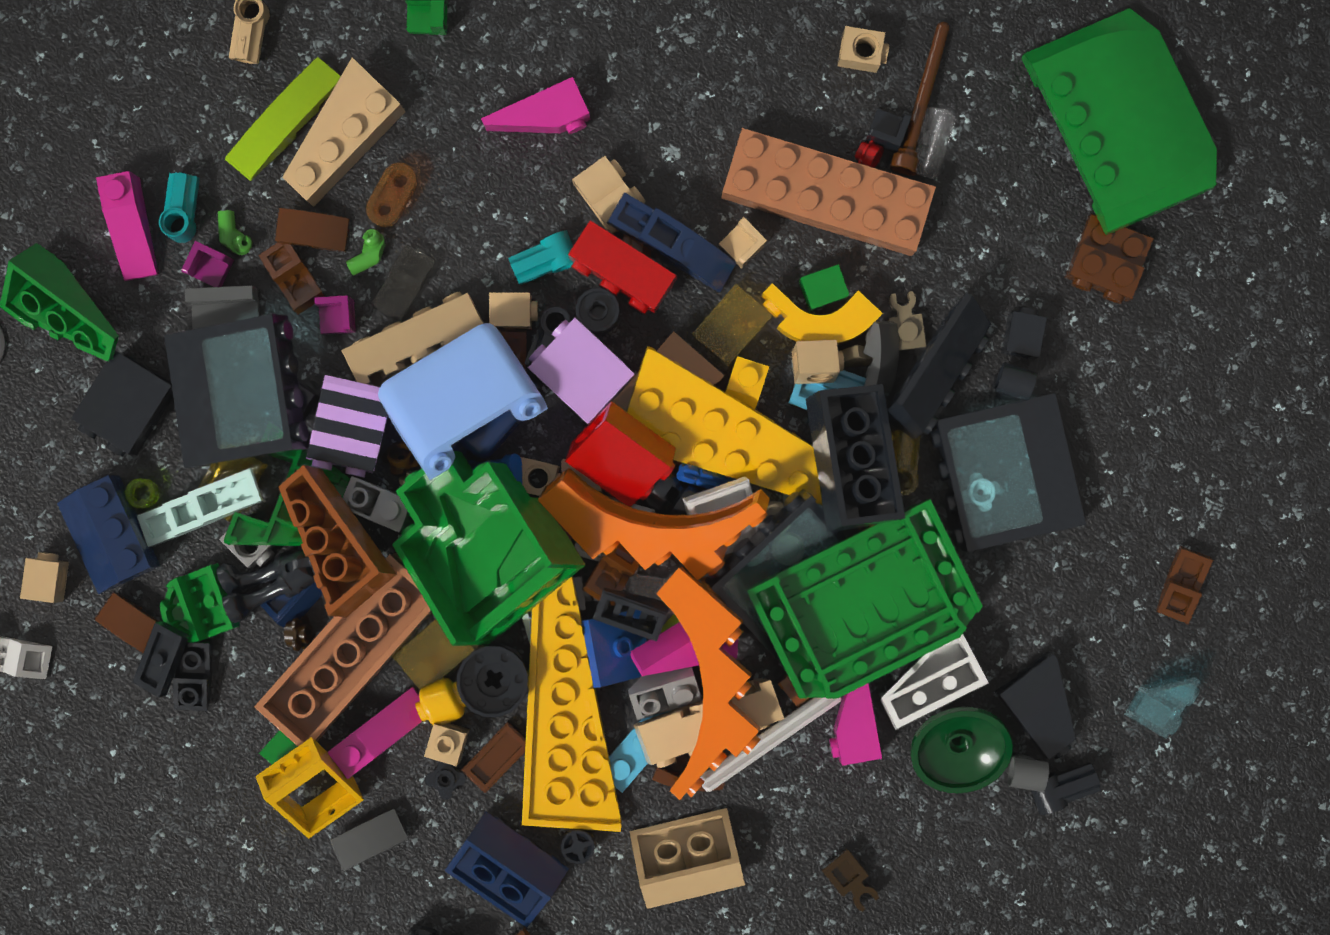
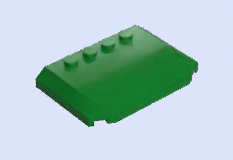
M1126 9L1022 55L1021 59L1035 88L1039 86L1093 200L1092 208L1105 235L1214 189L1216 186L1217 148L1160 31L1132 9Z
M931 499L904 509L905 519L872 525L746 589L762 625L800 699L840 698L961 637L967 629L968 623L982 609L983 605Z

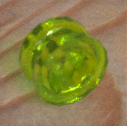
M145 478L134 479L127 485L125 497L133 507L149 508L157 502L159 489L152 480ZM146 485L149 488L146 492H150L149 498L137 501L136 497L139 495L134 494L137 487L143 488Z

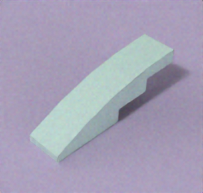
M249 468L190 491L187 495L162 504L161 507L137 515L147 546L153 547L234 514V512L248 508L263 501L253 470Z

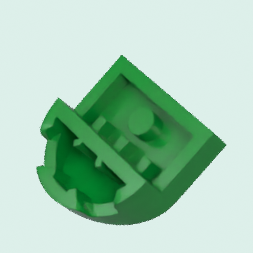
M218 563L184 576L176 577L166 585L168 590L165 599L160 602L162 619L167 624L189 635L187 642L201 641L241 626L240 622H231L224 610L222 598L228 594L222 588L217 577Z

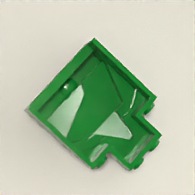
M454 451V462L447 471L432 480H429L423 469L414 471L405 478V483L396 490L415 523L406 527L401 532L402 536L392 546L451 645H489L582 569L585 563L555 518L543 507L538 498L529 496L522 483L515 479L507 464L487 461L481 463L473 470L463 453Z

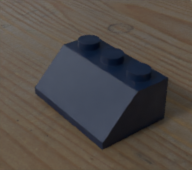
M107 475L77 489L57 503L98 594H102L160 567L153 548L147 546L137 513L120 476Z
M485 811L445 869V872L527 928L551 899L569 868L561 864L556 857L548 855L535 846L527 837L519 835L506 826L501 819L493 817Z

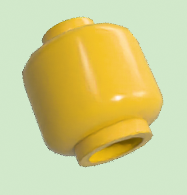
M442 678L420 689V701L415 703V706L423 722L429 720L432 725L439 724L444 726L463 717L466 705L459 696L457 681L453 683L449 678Z

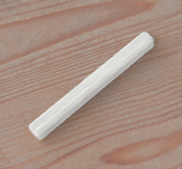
M841 697L836 699H810L784 717L785 719L778 721L758 735L761 740L748 755L743 751L737 757L731 754L726 757L715 771L710 768L700 777L705 781L702 787L707 792L714 790L841 702Z

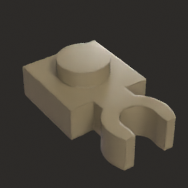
M910 291L907 293L908 303L905 306L897 303L896 293L891 294L889 305L896 312L897 317L888 318L887 321L897 323L899 351L925 348L926 340L922 314L912 315V308L916 302L914 292Z

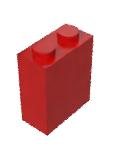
M611 401L571 442L565 462L623 504L631 507L639 499L645 500L659 479L665 480L672 473L675 467L673 459L676 448Z

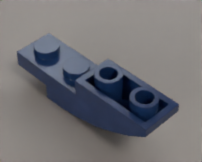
M625 192L620 197L606 222L613 228L663 256L662 259L717 292H721L736 265V262L679 221L658 208H650Z

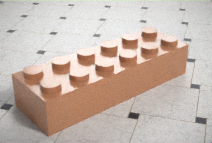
M742 128L721 199L912 256L917 251L936 187Z
M397 553L389 554L386 558L397 575L349 616H334L254 706L297 746L310 737L317 742L431 615L432 611Z

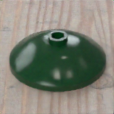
M958 707L942 711L929 718L920 726L913 737L910 756L917 776L928 786L947 793H968L982 789L997 780L1008 767L1013 748L1009 731L998 717L979 708Z

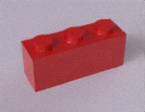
M591 220L568 254L570 260L573 261L571 265L573 269L586 277H589L591 273L602 280L599 284L616 296L619 291L631 298L628 303L644 314L647 310L656 313L677 280V276Z

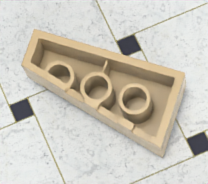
M351 58L282 178L314 207L406 111L382 85L356 60Z
M460 291L453 293L442 300L444 304L433 309L430 306L415 312L412 315L413 318L402 323L400 321L385 327L382 332L360 339L351 346L342 349L341 351L356 381L379 387L392 376L476 326L484 324L471 296L468 293L462 295Z
M756 678L748 681L752 686L739 701L735 697L731 699L737 707L761 727L760 730L771 726V723L785 719L771 680ZM703 699L700 702L676 708L634 724L648 764H657L658 768H662L677 761L676 757L685 753H688L689 756L692 755L703 717Z

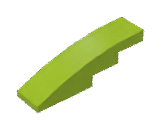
M317 57L269 105L227 154L225 160L248 180L252 181L296 139V133L319 112L320 105L330 96L341 76Z

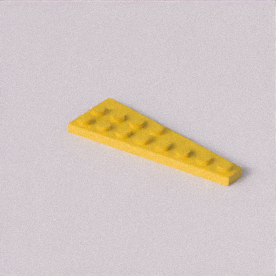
M647 346L626 412L676 448L673 460L735 479L745 476L751 484L787 495L804 489L816 499L815 502L817 504L823 505L814 449L811 444L801 439L795 433L784 429L772 419L734 396L732 397L718 389L706 379L690 372L678 362L672 361L657 352L656 349Z
M572 576L532 609L522 825L621 832L622 820L596 689L593 687L581 623L582 618Z

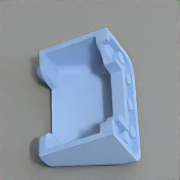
M490 323L476 326L392 376L381 385L378 391L379 400L397 432L429 480L447 471L453 464L455 454L451 447L452 444L508 410L511 411L516 419L525 421L536 417L548 409L544 398L502 334Z

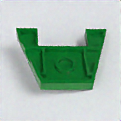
M270 421L262 442L282 439L284 435L283 430ZM308 449L267 454L292 463L286 480L301 466H311L313 461L306 459ZM333 465L332 470L322 469L343 498L351 478ZM281 493L269 523L234 512L224 537V543L228 545L301 546L303 543L297 527L293 526Z

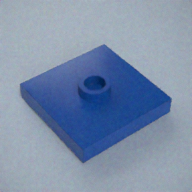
M635 610L632 618L639 619L641 611ZM627 611L620 612L619 615L626 616ZM593 618L581 621L594 688L641 677L631 658V651L647 642L645 637L602 623Z

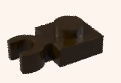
M847 847L821 868L822 872L842 897L850 891L852 892V900L858 910L862 912L865 910L864 905L860 902L862 894L869 893L875 900L879 899L874 887L862 883L869 875Z

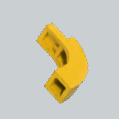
M773 283L761 296L766 300L763 306L774 317L777 318L779 315H782L785 318L779 324L777 330L796 342L837 340V345H840L861 335L883 314L859 290L842 308L828 315H812L802 311Z

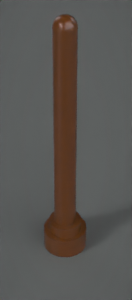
M940 22L936 26L902 148L898 149V153H894L890 169L902 175L914 176L917 172L919 159L917 158L916 147L949 33V25L946 22Z

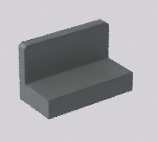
M252 285L185 289V302L192 305L193 329L260 316L259 289Z

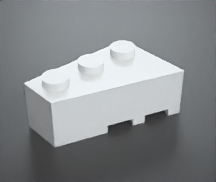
M962 634L961 637L924 655L880 701L895 730L987 685L988 681L966 638Z

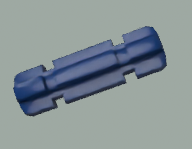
M685 463L679 465V471L676 474L679 481L706 489L736 480L735 478Z

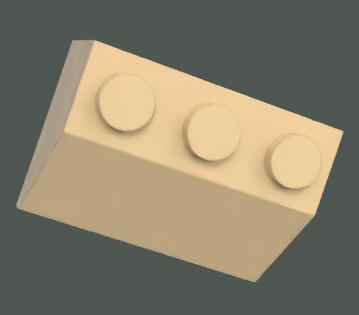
M727 808L629 831L639 884L647 909L745 885Z

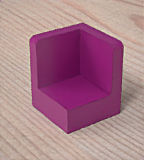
M195 241L181 271L213 287H222L234 259Z
M348 295L314 298L315 305L319 307L320 332L322 335L356 333L354 299Z

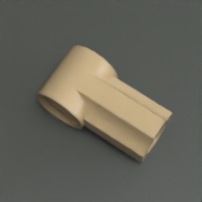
M235 0V21L229 59L243 63L259 64L265 24L270 17L269 9L262 0ZM251 4H258V15L252 19L245 18L244 12L246 7Z

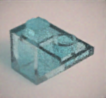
M1183 675L1140 686L1124 715L1153 733L1167 739L1169 734L1173 735L1180 727L1182 722L1180 715L1186 705L1190 706L1199 694L1197 686L1200 680L1189 675Z

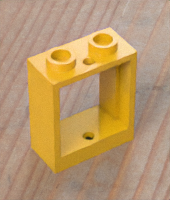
M312 737L255 776L264 800L308 839L364 800L355 778L351 776L347 779L327 751ZM322 770H325L337 781V783L303 807L288 795Z

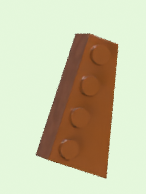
M303 465L278 486L293 526L297 527L303 542L301 547L305 557H309L315 572L313 578L317 588L321 589L326 604L324 606L328 616H349L397 575L322 469Z

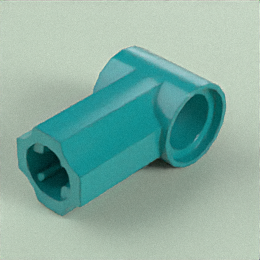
M177 172L169 173L165 206L159 218V227L174 242L186 243L196 233L194 218L200 178ZM178 218H183V228L178 232H172V223Z
M567 230L552 234L541 240L539 245L508 258L519 285L547 273H557L571 267L573 261L570 260L568 254L574 245Z

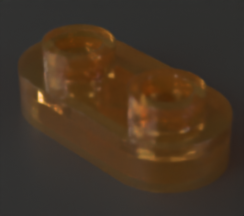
M394 163L388 166L366 205V212L369 219L377 226H392L402 215L417 187V176L410 166L404 163ZM399 176L406 177L407 181L403 187L395 185V180ZM383 205L390 206V213L387 216L379 214V209Z

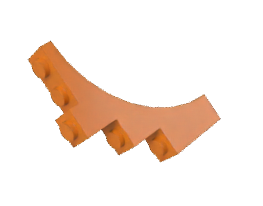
M568 468L545 486L538 501L592 559L602 552L608 555L621 544L646 570L654 563L661 565L673 553L698 581L706 574L709 576L714 575L725 564L723 560L728 546L732 545L741 536L743 529L749 525L753 528L766 518L770 498L760 489L742 501L716 511L693 515H662L637 510L614 501L589 486L572 469Z
M679 567L656 593L674 612L688 634L699 662L703 685V717L697 743L685 770L670 789V792L679 800L686 793L692 797L705 782L700 778L708 768L715 771L726 759L727 755L723 752L725 748L735 757L741 751L748 755L761 740L756 735L761 727L731 701L733 697L739 701L752 685L747 680L752 676V673L722 648L724 643L731 647L740 637L743 631L739 626L744 621L683 567Z

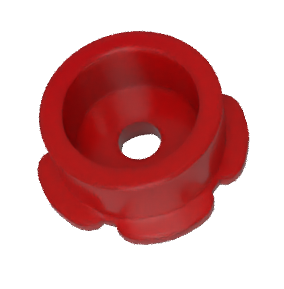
M870 140L869 144L862 142L855 154V160L859 164L876 168L883 155L884 147L876 144L874 140Z

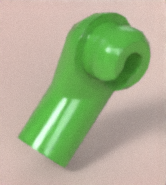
M230 210L218 211L220 243L234 254H247L252 248V240L248 235H244L235 228V212Z
M369 229L365 231L362 237L365 240L362 253L346 261L353 276L377 265L381 261L385 240L378 230Z

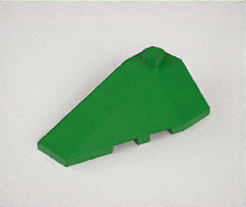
M36 243L9 260L0 308L26 327L33 330L41 327L48 330L50 337L60 340L64 337L73 341L77 349L108 362L113 359L119 335L60 259Z

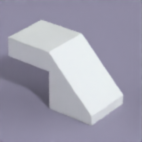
M0 636V672H5L14 677L46 679L52 646Z

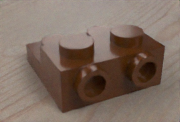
M1091 214L1088 216L1065 278L1072 280L1071 285L1078 289L1090 292L1093 288L1103 292V298L1118 304H1122L1123 301L1127 302L1133 299L1144 271L1143 264L1154 238L1126 227L1105 235L1097 216Z

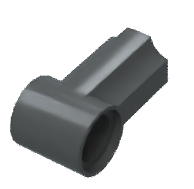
M1016 753L1005 770L1008 774V786L1044 792L1049 776L1048 762L1034 760L1026 754Z

